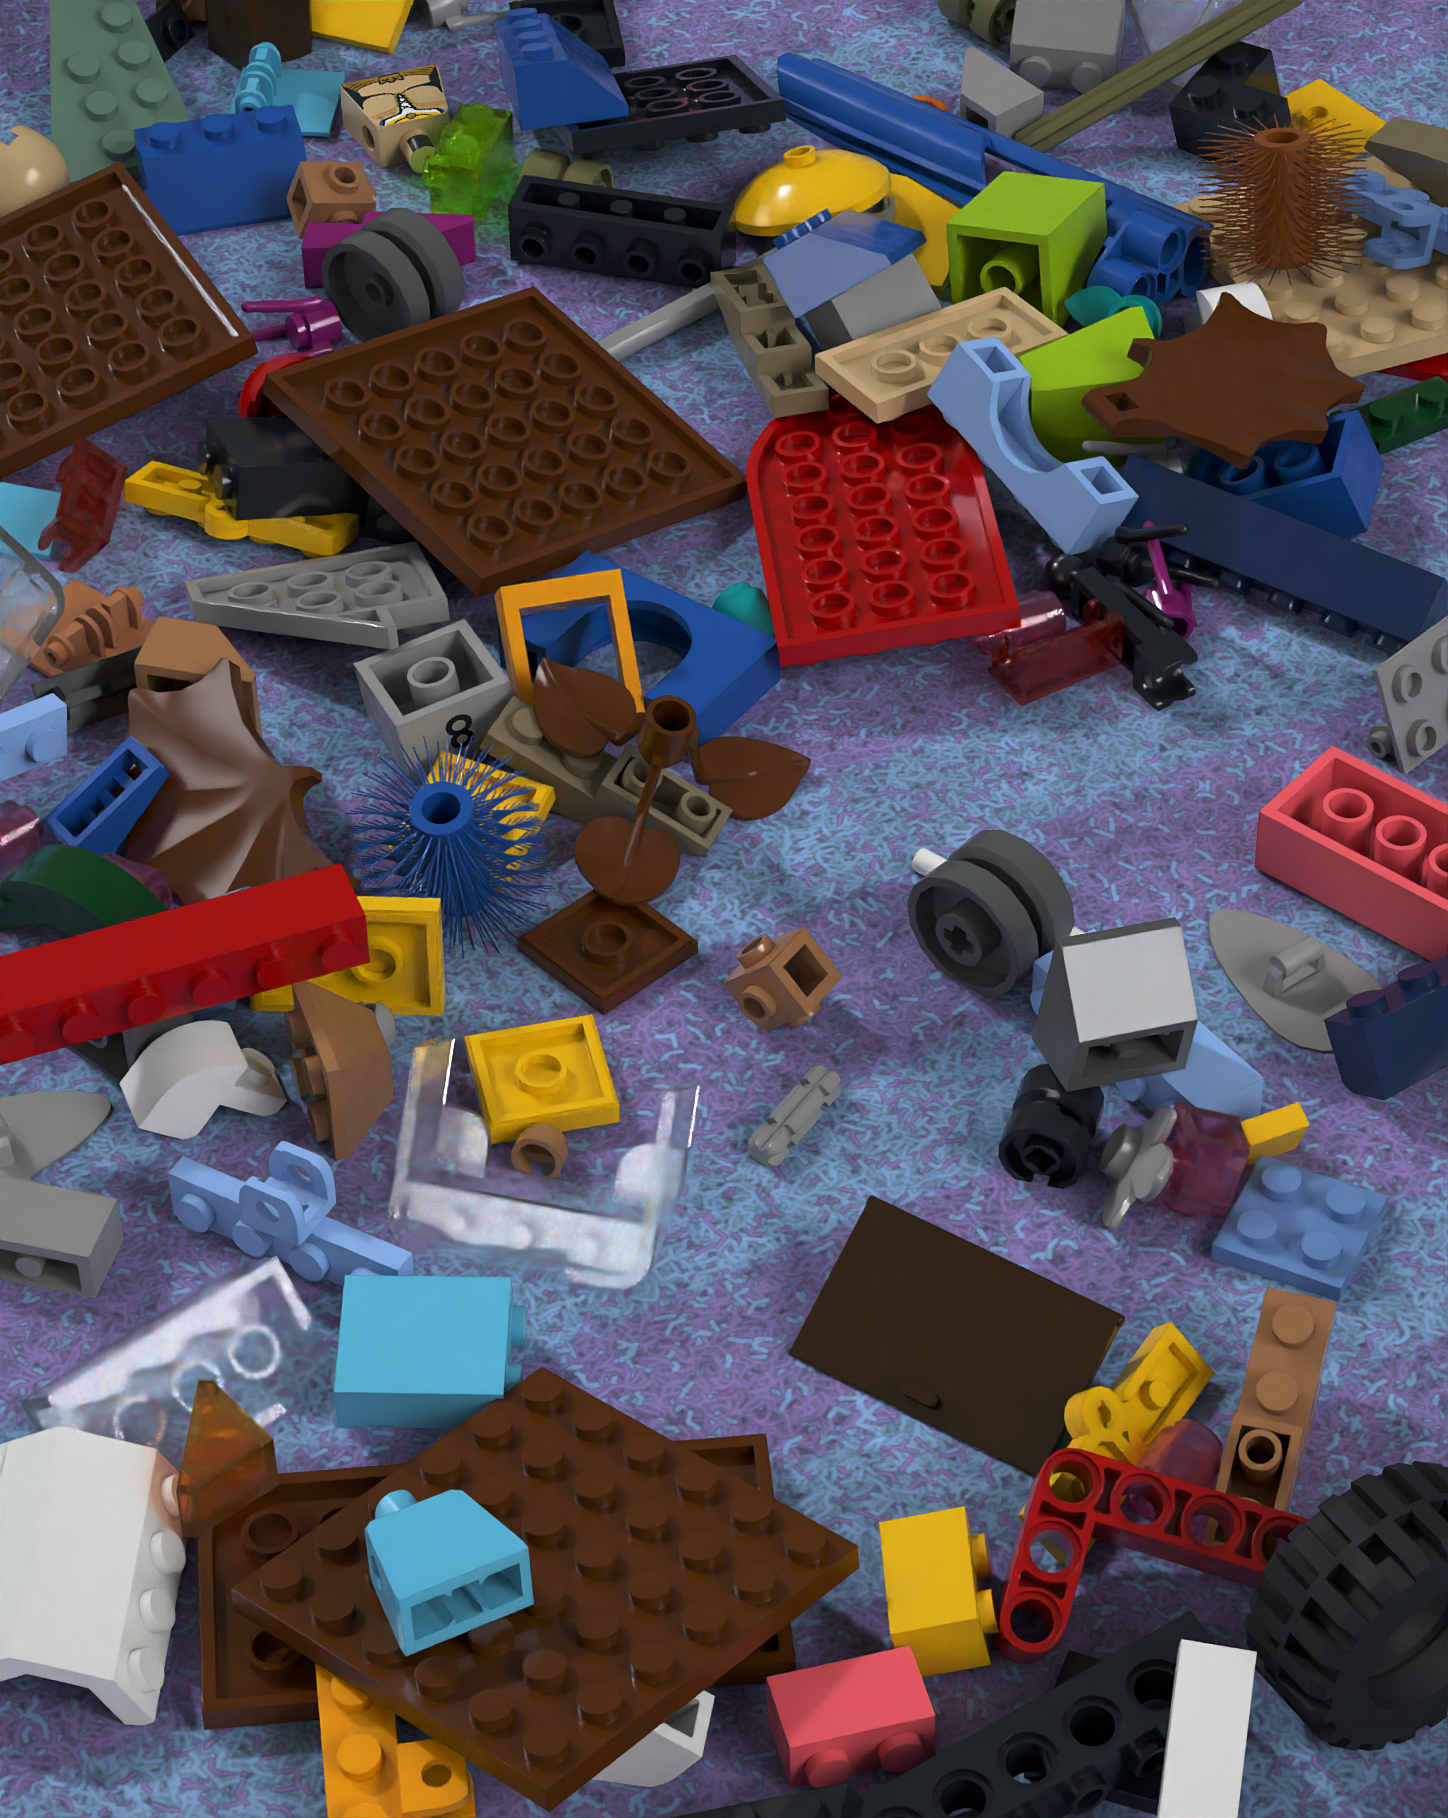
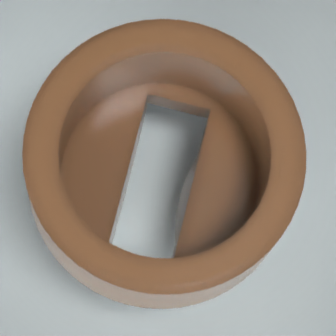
M534 1124L523 1131L511 1150V1162L518 1173L532 1176L531 1160L553 1164L540 1178L554 1180L558 1177L567 1161L569 1151L567 1139L558 1128L550 1124Z

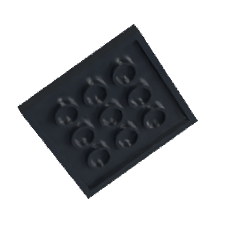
M729 55L613 74L628 104L629 116L551 128L574 155L580 154L582 159L596 160L613 155V149L627 146H633L634 150L652 151L665 147V140L686 137L688 142L699 143L715 140L719 137L718 132L739 129V132L742 134L762 133L771 129L770 123L786 121L784 99L737 55Z

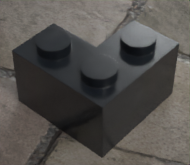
M1237 41L1211 56L1168 104L1178 148L1196 156L1224 151L1205 148L1197 149L1198 147L1228 145L1198 140L1241 141L1233 137L1207 134L1205 132L1224 135L1226 133L1232 136L1253 138V136L1217 127V125L1246 132L1243 130L1245 129L1255 135L1257 132L1233 120L1260 132L1265 130V128L1256 119L1268 129L1277 128L1274 113L1279 128L1285 127V124L1286 128H1288L1292 121L1288 100L1280 94L1272 50L1242 41ZM1222 147V149H1241V148H1243V147ZM1227 152V153H1221V154H1235V153ZM1198 156L1208 161L1223 159L1213 156ZM1237 156L1233 158H1242L1246 156ZM1222 161L1221 163H1237L1239 161Z

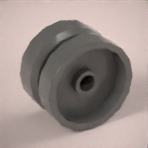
M390 208L363 226L360 231L354 232L327 250L321 265L323 286L328 299L334 304L343 325L354 336L363 341L453 313L460 308L465 295L463 273L455 252L443 234L432 223L408 208Z
M982 830L968 839L949 856L947 861L934 868L913 886L907 901L910 926L920 948L934 966L983 996L999 997L1013 989L1033 971V961L1053 951L1056 939L1070 936L1075 924L1073 902L1059 873L1049 860L1026 840L1004 830Z

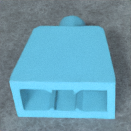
M451 1489L420 1502L410 1492L397 1490L387 1494L378 1503L375 1510V1520L370 1521L364 1529L370 1577L398 1645L405 1656L534 1604L528 1546L462 1490Z

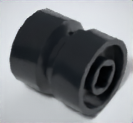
M1040 1064L1028 1070L1019 1086L1013 1104V1113L1007 1121L999 1144L998 1157L1004 1169L1016 1180L1032 1183L1036 1173L1050 1176L1047 1185L1050 1187L1065 1189L1075 1184L1083 1173L1091 1149V1139L1096 1134L1103 1113L1105 1096L1100 1086L1067 1092L1049 1064Z

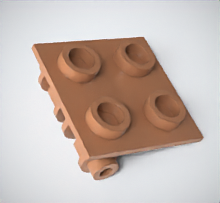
M74 579L0 632V649L46 676L52 677L138 648L145 642L154 622L146 619L141 614V607L145 605V599L138 588L134 586H129L128 588L117 587L112 591L111 596L107 597L79 580Z

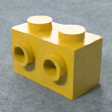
M965 1506L879 1522L889 1630L894 1649L911 1646L922 1678L991 1665L988 1635L999 1632L997 1622L998 1611L992 1588L982 1590L981 1578L993 1576V1565L987 1536L985 1533L973 1535Z

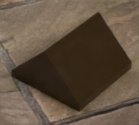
M207 0L208 48L216 55L246 68L249 64L251 49L262 42L272 43L277 48L281 56V63L299 59L311 53V0Z

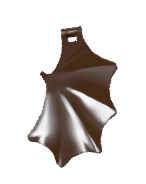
M1222 292L1215 310L1207 322L1191 332L1166 341L1150 338H1133L1127 357L1140 364L1146 371L1139 377L1125 383L1090 390L1083 397L1081 405L1112 438L1181 437L1210 451L1239 469H1247L1255 453L1271 441L1295 440L1321 444L1329 428L1326 419L1327 411L1339 404L1358 403L1366 386L1336 368L1326 348L1327 328L1325 325L1317 322L1298 324L1275 322L1252 312L1243 306L1232 294Z
M220 658L205 677L180 691L155 692L141 687L130 690L128 696L130 725L125 740L130 735L135 737L171 774L127 835L128 848L124 865L126 872L137 880L164 885L176 893L183 905L186 906L215 898L245 886L252 888L336 865L317 846L304 814L303 798L311 787L322 782V773L312 767L283 766L274 757L255 730L243 693L240 667L226 658ZM133 764L127 774L135 781L143 772ZM119 785L112 795L117 798L125 790ZM344 869L355 892L362 881Z

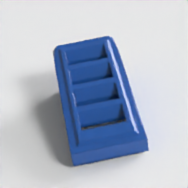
M130 735L42 823L63 845L82 848L110 860L171 773L135 737ZM133 764L143 772L135 781L127 774ZM120 785L125 791L115 798L112 794ZM105 805L107 808L97 816Z

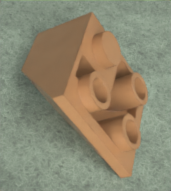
M307 980L292 984L294 1010L284 1013L291 1046L294 1051L299 1050V1057L289 1060L293 1083L299 1097L310 1095L313 1102L307 1104V1113L315 1141L328 1140L336 1161L349 1158L394 1097L391 1054L373 1010Z

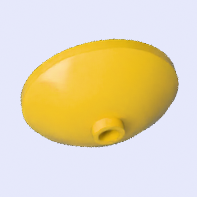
M811 145L790 149L784 153V159L763 169L739 193L733 204L736 213V229L755 236H780L827 208L832 217L847 209L861 213L878 203L889 192L892 184L889 171L886 166L869 156L842 149L815 150V147Z

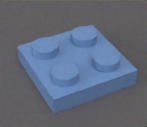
M1261 1155L1212 1244L1211 1259L1340 1302L1387 1211L1388 1196Z

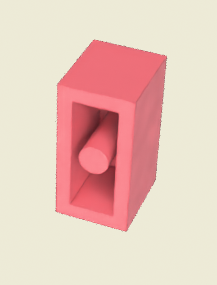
M911 1646L766 1677L767 1720L790 1788L808 1784L815 1788L838 1785L845 1782L850 1775L879 1768L894 1773L904 1772L917 1766L924 1758L933 1757L935 1754V1713Z

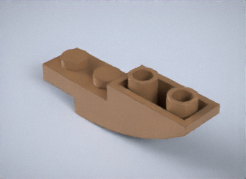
M1266 1288L1237 1413H1233L1215 1488L1216 1491L1288 1513L1306 1452L1322 1386L1321 1375L1337 1311L1336 1302L1274 1288ZM1209 1516L1202 1544L1213 1547L1223 1545L1225 1537L1223 1528L1216 1519ZM1279 1537L1262 1539L1261 1549L1268 1562L1273 1554L1277 1553L1281 1539Z

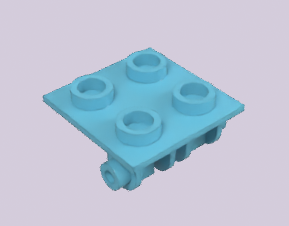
M262 42L255 45L250 51L249 64L246 68L243 67L229 114L253 111L268 105H293L303 136L329 137L341 97L340 85L345 83L346 72L282 69L281 56L277 48L272 43Z

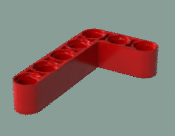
M1065 1448L1058 1450L1045 1460L1031 1485L997 1605L999 1632L992 1634L995 1648L1004 1658L1020 1664H1032L1042 1661L1053 1651L1066 1629L1091 1537L1255 1588L1256 1585L1263 1584L1266 1578L1264 1568L1268 1561L1265 1559L1261 1549L1262 1539L1279 1537L1289 1543L1290 1540L1287 1536L1301 1521L1306 1524L1310 1519L1083 1449ZM1060 1472L1076 1476L1084 1486L1085 1499L1077 1503H1067L1058 1499L1052 1492L1050 1477ZM1127 1494H1139L1147 1498L1155 1512L1154 1522L1140 1525L1129 1521L1122 1513L1120 1507L1121 1497ZM1205 1515L1216 1519L1222 1526L1225 1534L1224 1544L1213 1547L1200 1543L1193 1535L1191 1518ZM1039 1541H1050L1058 1545L1064 1553L1066 1568L1056 1573L1045 1572L1039 1569L1032 1561L1030 1546ZM1020 1610H1028L1038 1614L1044 1621L1047 1629L1046 1639L1038 1643H1027L1019 1639L1012 1630L1010 1624L1011 1615Z

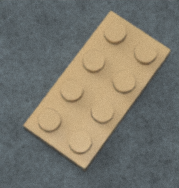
M1004 286L815 354V374L878 424L884 421L896 420L905 413L934 404L926 394L959 342L997 336L1019 361L1020 356L1069 335V333Z

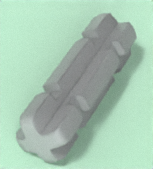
M815 1065L810 1068L799 1081L801 1085H796L766 1119L767 1124H762L749 1138L748 1145L750 1150L748 1156L752 1160L770 1168L779 1166L790 1153L787 1145L790 1144L795 1147L823 1115L824 1112L820 1107L823 1105L828 1108L841 1094L839 1086L841 1078L835 1070L829 1071L823 1065Z

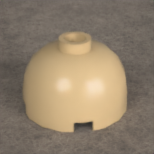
M24 124L16 125L9 130L18 135L10 145L0 141V218L69 184L68 165L56 145L42 134Z

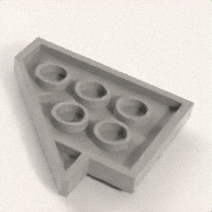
M417 541L184 581L187 602L194 621L223 627L391 650L399 648L397 630L407 634L422 633L434 628L435 623L450 621L447 597Z

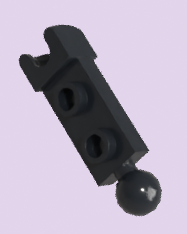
M1061 554L1054 556L1046 563L1042 572V582L1047 593L1061 601L1072 600V616L1133 674V688L1156 711L1171 706L1174 701H1183L1196 695L1195 687L1186 678L1180 665H1191L1198 661V656L1195 650L1174 630L1163 634L1158 624L1152 618L1143 615L1126 598L1124 592L1117 585H1112L1094 567L1087 569L1080 558L1071 554Z

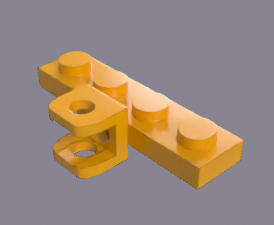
M315 1664L328 1818H477L472 1774L467 1768V1759L435 1739L400 1743L398 1717L395 1713L325 1668Z

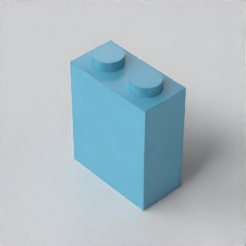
M345 1275L334 1381V1399L338 1427L457 1428L496 1399H504V1393L523 1381L522 1364L512 1363L513 1347H525L527 1333L526 1305H514L512 1277Z

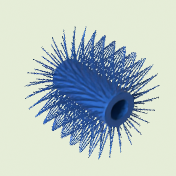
M449 733L447 737L444 775L442 757L440 765L439 742L437 741L440 782H436L427 744L423 736L434 782L432 784L429 783L414 747L413 749L418 759L417 766L421 775L400 744L422 782L423 788L403 759L420 789L393 759L392 761L408 780L379 757L395 772L396 776L398 774L416 790L417 793L415 795L398 776L397 778L412 796L384 772L383 774L399 788L373 772L372 774L387 784L362 773L401 793L410 804L402 801L390 789L388 790L401 802L393 799L378 788L376 789L390 799L369 789L366 790L378 796L359 790L358 792L367 795L351 792V794L390 802L398 810V812H394L379 803L391 812L370 804L381 811L362 806L370 810L355 808L362 811L350 810V812L360 813H346L379 814L393 817L396 822L391 823L383 818L388 822V824H384L374 819L383 825L365 821L376 826L359 823L365 826L354 825V827L362 828H350L358 830L348 831L351 833H347L349 835L371 829L396 832L392 835L388 834V837L377 834L384 838L382 840L369 836L380 841L363 838L369 841H357L364 843H354L356 846H352L356 847L351 849L354 850L352 852H355V854L377 844L396 846L391 852L381 849L387 853L386 855L373 851L384 856L366 853L373 856H361L368 858H358L361 861H355L361 862L355 864L358 865L356 867L362 866L359 869L365 867L363 869L365 870L373 865L370 869L377 870H365V872L374 873H361L371 874L359 876L364 877L360 878L362 882L366 881L363 884L369 882L367 884L369 885L377 880L374 883L376 884L385 877L380 882L381 884L390 874L392 876L387 883H389L394 875L404 876L390 887L365 888L374 890L363 891L367 892L363 893V895L375 897L381 895L380 897L389 892L385 896L387 897L394 889H397L391 896L393 897L399 889H403L400 895L404 889H410L402 897L441 898L442 931L445 927L443 942L444 938L447 937V927L451 917L449 953L453 917H455L454 946L458 922L459 944H462L464 959L461 917H465L472 947L475 951L467 917L471 915L487 953L488 950L482 938V935L484 939L485 936L481 926L501 955L481 922L477 911H479L497 941V937L480 909L509 942L511 941L491 917L518 939L507 929L508 927L489 904L517 928L519 927L504 912L528 928V925L513 915L538 926L515 914L516 912L500 898L502 897L525 913L526 911L511 901L532 911L535 910L521 903L539 909L543 908L532 904L549 906L513 898L503 888H508L522 897L510 888L512 887L532 897V895L520 889L540 895V893L528 889L546 892L535 888L550 889L544 887L553 885H517L508 882L505 877H511L520 883L512 877L515 875L529 882V880L517 874L537 880V878L525 874L543 877L536 874H547L540 872H550V870L546 869L552 868H546L551 866L548 865L521 871L505 867L509 864L516 867L512 864L513 862L526 867V865L517 860L534 864L522 859L540 862L533 859H544L537 857H547L544 854H549L543 853L548 851H543L547 849H541L543 846L523 856L504 853L511 847L523 851L514 845L531 849L520 844L537 847L531 844H541L535 842H544L541 839L546 838H540L546 836L543 835L544 833L536 835L540 832L533 834L536 831L524 829H538L535 827L541 825L536 824H543V822L537 823L543 821H537L541 818L535 819L537 817L530 819L533 817L530 816L522 821L527 817L525 816L515 825L513 824L520 817L511 825H508L511 819L507 824L498 823L514 812L538 811L531 810L540 808L537 807L540 805H536L538 803L532 804L534 803L533 801L527 804L530 802L529 800L519 806L522 803L520 802L513 809L511 808L515 803L508 810H505L508 803L503 810H498L499 807L497 810L492 809L512 796L536 791L535 787L528 789L532 786L525 788L527 786L525 785L517 790L520 787L518 786L505 796L513 788L512 786L502 797L500 796L505 788L497 798L493 799L496 794L495 792L490 800L485 801L486 797L497 787L528 772V770L523 773L520 771L513 775L518 771L516 770L504 779L510 773L509 771L494 786L502 775L501 773L492 786L487 789L493 778L492 776L484 791L480 792L483 781L514 756L512 755L499 765L507 757L506 755L492 769L499 759L497 758L481 779L490 763L489 761L473 786L480 763L496 742L478 763L487 747L485 746L472 770L469 772L477 750L475 751L460 786L466 754L474 735L471 737L457 771L463 741L461 743L457 763L454 766L452 782H450L453 750L451 748L448 782H446ZM463 764L460 780L458 779V784H456V779ZM477 769L470 789L466 790L468 779ZM480 785V788H479L477 794L474 795V796H471V795L474 793V791L477 789V787ZM393 804H396L406 809L407 811H400ZM515 828L528 831L517 840L501 838ZM383 859L400 861L388 871L373 868ZM494 888H500L508 896L497 892ZM491 895L498 898L513 912L499 906ZM485 904L488 906V908L490 909V911L493 912V913L498 917V919H499L501 922H499L491 913H489V912L484 908V905H485Z

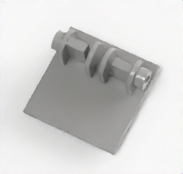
M1448 615L1373 669L1386 723H1378L1372 727L1370 737L1367 739V747L1370 753L1377 758H1384L1388 754L1396 758L1400 772L1405 775L1448 743Z

